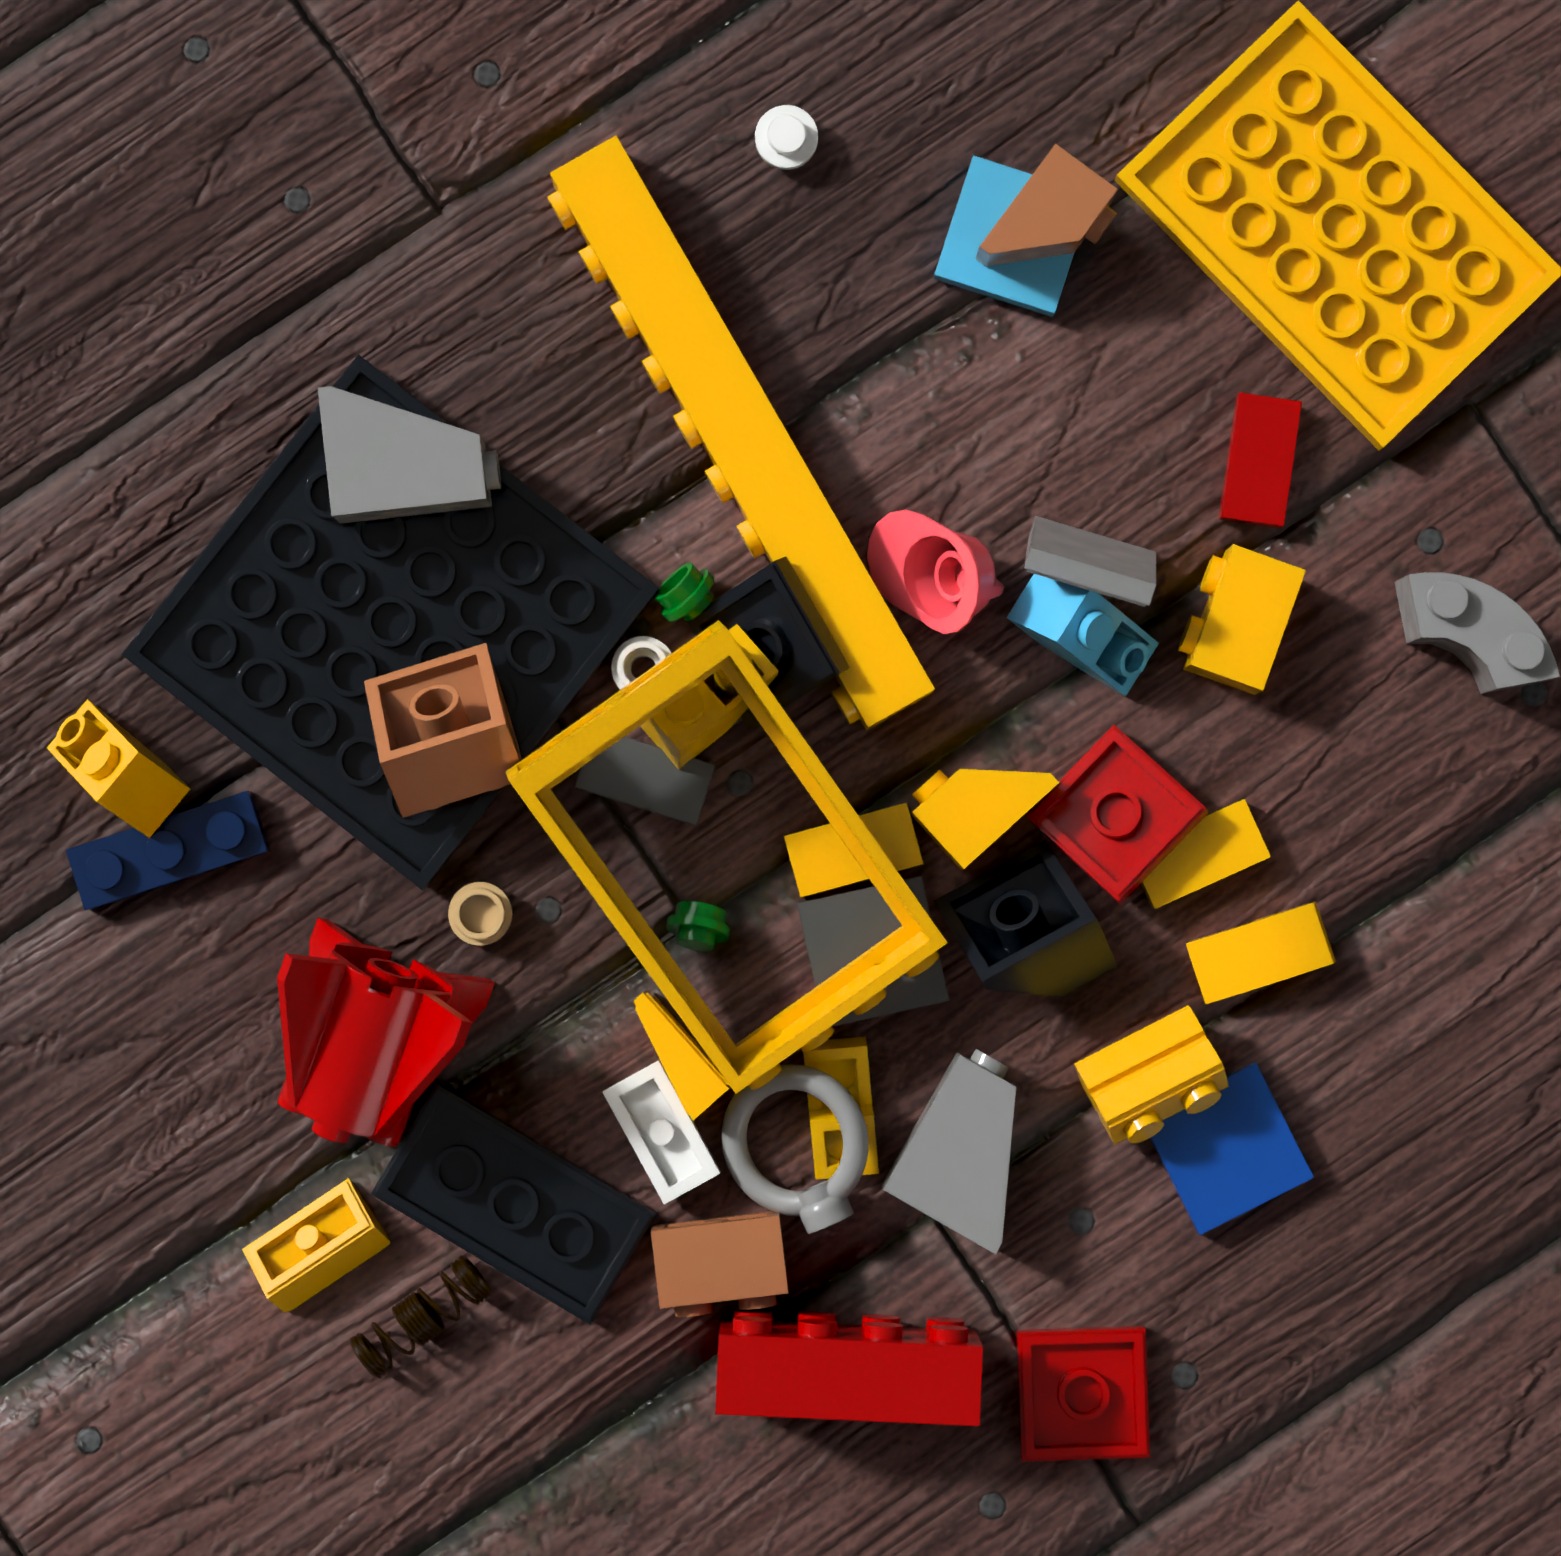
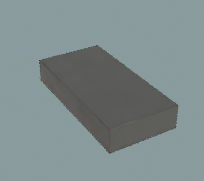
M623 737L581 767L575 788L697 826L716 765L692 758L678 770L660 747Z

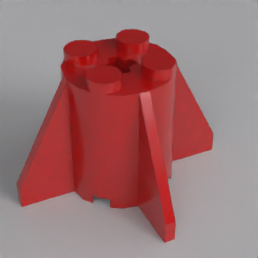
M317 918L309 941V956L286 953L277 977L286 1072L277 1103L286 1110L313 1119L312 1131L324 1139L338 1143H347L351 1134L365 1136L369 1140L381 1145L398 1146L414 1102L464 1047L471 1025L486 1008L495 983L483 977L438 972L412 959L410 968L390 961L392 951L362 944L330 920Z

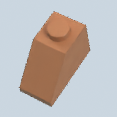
M1055 144L981 243L976 260L984 266H992L1075 253L1085 238L1095 245L1118 214L1109 207L1118 189Z

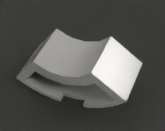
M1443 572L1408 574L1394 582L1406 644H1432L1454 653L1471 670L1480 694L1542 683L1560 677L1553 652L1540 628L1516 602L1494 587L1476 579Z

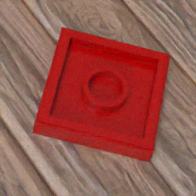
M1113 725L1026 817L1054 845L1121 905L1208 814V810L1119 728Z
M1144 1326L1016 1330L1020 1458L1022 1462L1150 1458L1146 1328Z

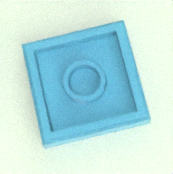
M973 155L933 279L1050 317L1054 316L1074 253L992 266H984L976 260L979 246L1033 174Z

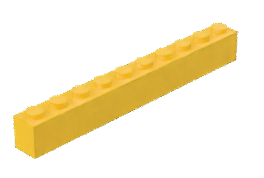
M615 135L550 172L552 183L556 192L547 196L550 205L565 230L576 225L588 246L578 251L580 257L597 285L605 280H608L619 301L611 305L610 308L628 340L638 334L651 356L641 362L659 394L670 389L682 411L673 415V418L691 449L700 444L703 445L714 465L704 472L717 496L723 504L734 499L745 519L736 528L754 559L765 554L770 564L785 556L788 558L849 664L850 668L836 676L840 686L831 691L848 723L852 724L860 719L867 731L932 694L935 690L933 684L618 137Z

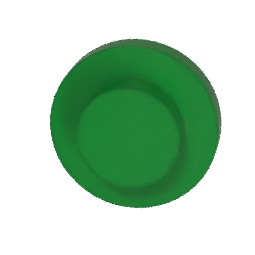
M686 563L678 568L659 587L660 590L655 594V599L663 606L661 614L669 622L681 617L685 621H690L697 617L713 599L714 595L709 590L714 583V576L707 569L699 571L692 563Z
M697 901L678 902L675 915H671L667 919L666 930L677 936L676 943L679 946L687 949L712 951L714 950L715 943L728 941L730 935V927L725 924L727 912L712 904Z

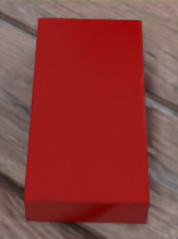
M1242 392L1236 395L1218 520L1277 529L1284 527L1302 401Z

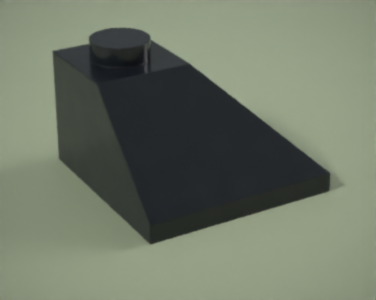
M1045 840L934 900L939 912L987 990L1064 997L1118 967L1097 918Z

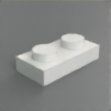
M660 1060L602 1091L663 1204L674 1200L721 1173L690 1115L686 1114Z

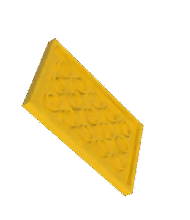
M1299 0L1116 175L1114 180L1378 451L1384 448L1561 276V267Z

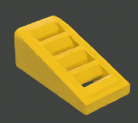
M645 990L633 1001L636 1006L635 1010L686 1114L690 1115L692 1121H694L730 1088V1085L702 1047L651 990L649 992Z

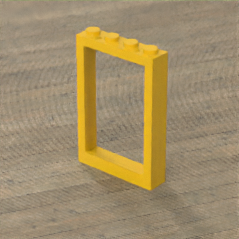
M719 620L506 771L508 781L735 1094L747 1086L750 1090H756L770 1082L781 1071L782 1066L779 1064L798 1049L806 1053L822 1045L834 1033L833 1024L852 1011L855 1015H860L875 1007L887 995L885 987L904 974L911 978L927 970L938 960L939 954L937 950L948 943L728 629ZM719 669L724 672L902 925L737 1044L732 1041L551 790Z

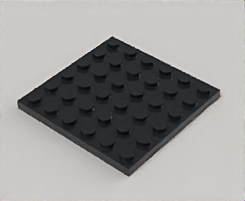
M359 354L332 386L446 423ZM318 404L121 655L421 890H426L506 786L452 802L437 809L427 810L402 818L380 765L364 681L487 643L517 737L521 758L524 759L535 751L660 589L500 464L501 489L490 490L492 507L340 524L331 516L320 406Z

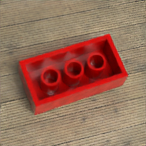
M735 1309L733 1319H721L718 1339L715 1414L980 1426L983 1345L976 1330H969V1328L965 1327V1320L930 1317L926 1319V1328L903 1327L901 1325V1317L868 1314L862 1316V1325L838 1324L836 1322L837 1315L834 1313L805 1311L798 1313V1322L772 1321V1311L764 1309Z

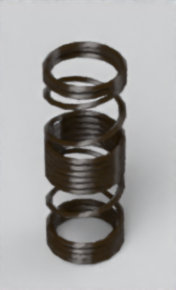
M461 1255L458 1257V1260L455 1259V1262H451V1269L472 1297L459 1288L443 1271L439 1272L452 1298L457 1316L453 1317L446 1313L421 1288H417V1293L411 1292V1295L408 1294L407 1298L404 1297V1300H400V1303L392 1307L396 1320L408 1335L411 1344L410 1351L396 1344L376 1322H372L371 1326L376 1332L388 1358L389 1366L385 1368L374 1346L363 1334L357 1333L356 1336L350 1338V1344L354 1353L368 1372L375 1378L381 1379L382 1376L386 1375V1372L392 1370V1356L386 1341L401 1353L413 1355L415 1352V1342L420 1346H425V1343H428L429 1340H432L433 1337L444 1331L445 1326L439 1313L449 1320L458 1321L460 1319V1307L451 1286L461 1296L475 1305H479L480 1302L491 1296V1290L487 1282L466 1256Z

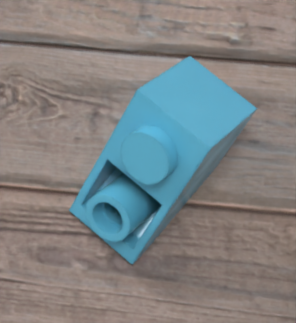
M1033 574L1006 617L1040 645L1125 697L1159 644L1099 593L1037 574Z

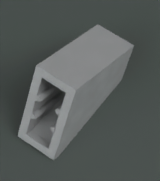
M332 386L318 387L331 516L341 524L492 507L490 490L501 489L499 459L497 450L486 451L485 442L479 434Z
M975 1049L970 1059L956 1052L881 1185L884 1191L996 1254L1003 1239L1016 1086L1003 1079L1009 1067Z

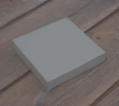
M1035 516L1028 537L1024 568L1027 569L1026 572L1140 606H1150L1156 587L1155 551Z

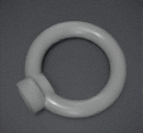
M793 1064L781 1065L782 1069L779 1074L764 1086L756 1090H750L747 1086L737 1094H734L723 1119L722 1149L727 1167L733 1179L749 1198L775 1213L787 1216H800L807 1234H810L854 1214L848 1196L860 1181L866 1166L869 1145L868 1131L857 1102L840 1082L812 1067ZM798 1090L817 1097L832 1111L842 1133V1157L834 1174L828 1180L803 1191L784 1189L769 1181L755 1166L748 1149L747 1129L754 1109L765 1098L779 1091Z

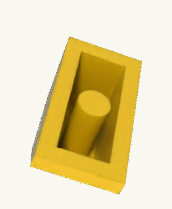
M959 769L948 778L941 770H938L912 794L920 805L910 815L956 866L963 870L1059 782L1051 773Z

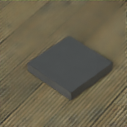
M922 876L904 880L931 918ZM875 887L797 903L815 987L902 926ZM940 957L931 967L919 975L909 978L904 974L885 987L887 995L869 1011L860 1015H855L852 1011L833 1024L832 1027L949 1001Z

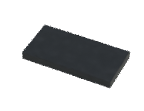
M436 1083L371 1192V1195L589 1325L593 1322L657 1213L440 1083Z

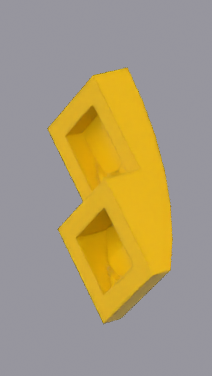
M1316 901L1186 943L1205 1004L1280 982L1336 962Z
M866 1036L827 1040L814 1050L806 1053L803 1052L804 1066L818 1069L840 1082L853 1096L863 1114L868 1131V1157L862 1175L879 1174ZM807 1093L815 1180L829 1179L838 1168L842 1157L843 1139L841 1129L836 1117L827 1105L817 1097Z

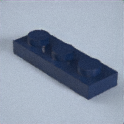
M245 791L168 816L150 838L135 828H131L66 849L84 910H93L271 852L252 791Z

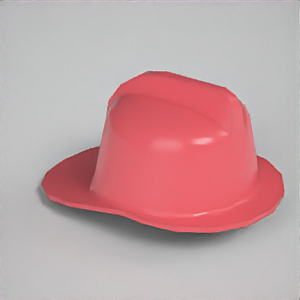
M907 509L890 512L876 523L870 535L867 560L871 578L880 594L895 607L923 622L935 631L942 634L960 632L971 622L973 616L989 603L990 599L998 597L1003 593L1005 586L996 579L994 561L989 549L979 539L968 534L952 531L921 513Z

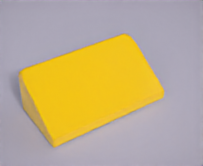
M348 1178L242 1250L266 1298L283 1312H289L385 1249L390 1244V1240L353 1182Z

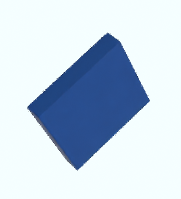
M1255 1062L1226 1075L1229 1087L1220 1091L1221 1098L1213 1106L1196 1114H1188L1184 1109L1162 1120L1164 1123L1163 1128L1156 1135L1149 1138L1199 1235L1314 1178Z

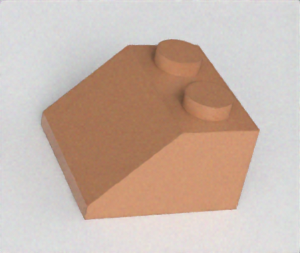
M487 643L364 681L380 765L402 818L427 810L437 809L443 805L487 791L497 790L511 784L508 781L506 771L521 761L522 758Z

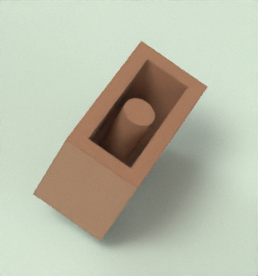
M767 1211L653 1225L651 1229L660 1309L674 1307L675 1317H693L713 1313V1302L738 1300L739 1309L741 1310L771 1307L777 1305L776 1295L788 1294V1279L779 1213Z

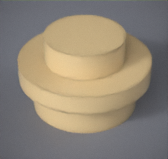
M486 882L470 883L459 889L453 896L448 909V919L453 932L464 942L476 946L489 945L501 939L508 931L513 916L512 905L508 896L499 887Z

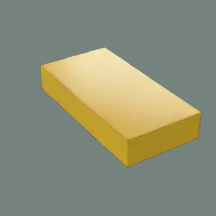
M1242 799L1206 815L1141 883L1152 909L1159 908L1271 857L1246 800Z
M907 803L859 815L897 871L923 864ZM831 824L784 836L800 898L869 879Z

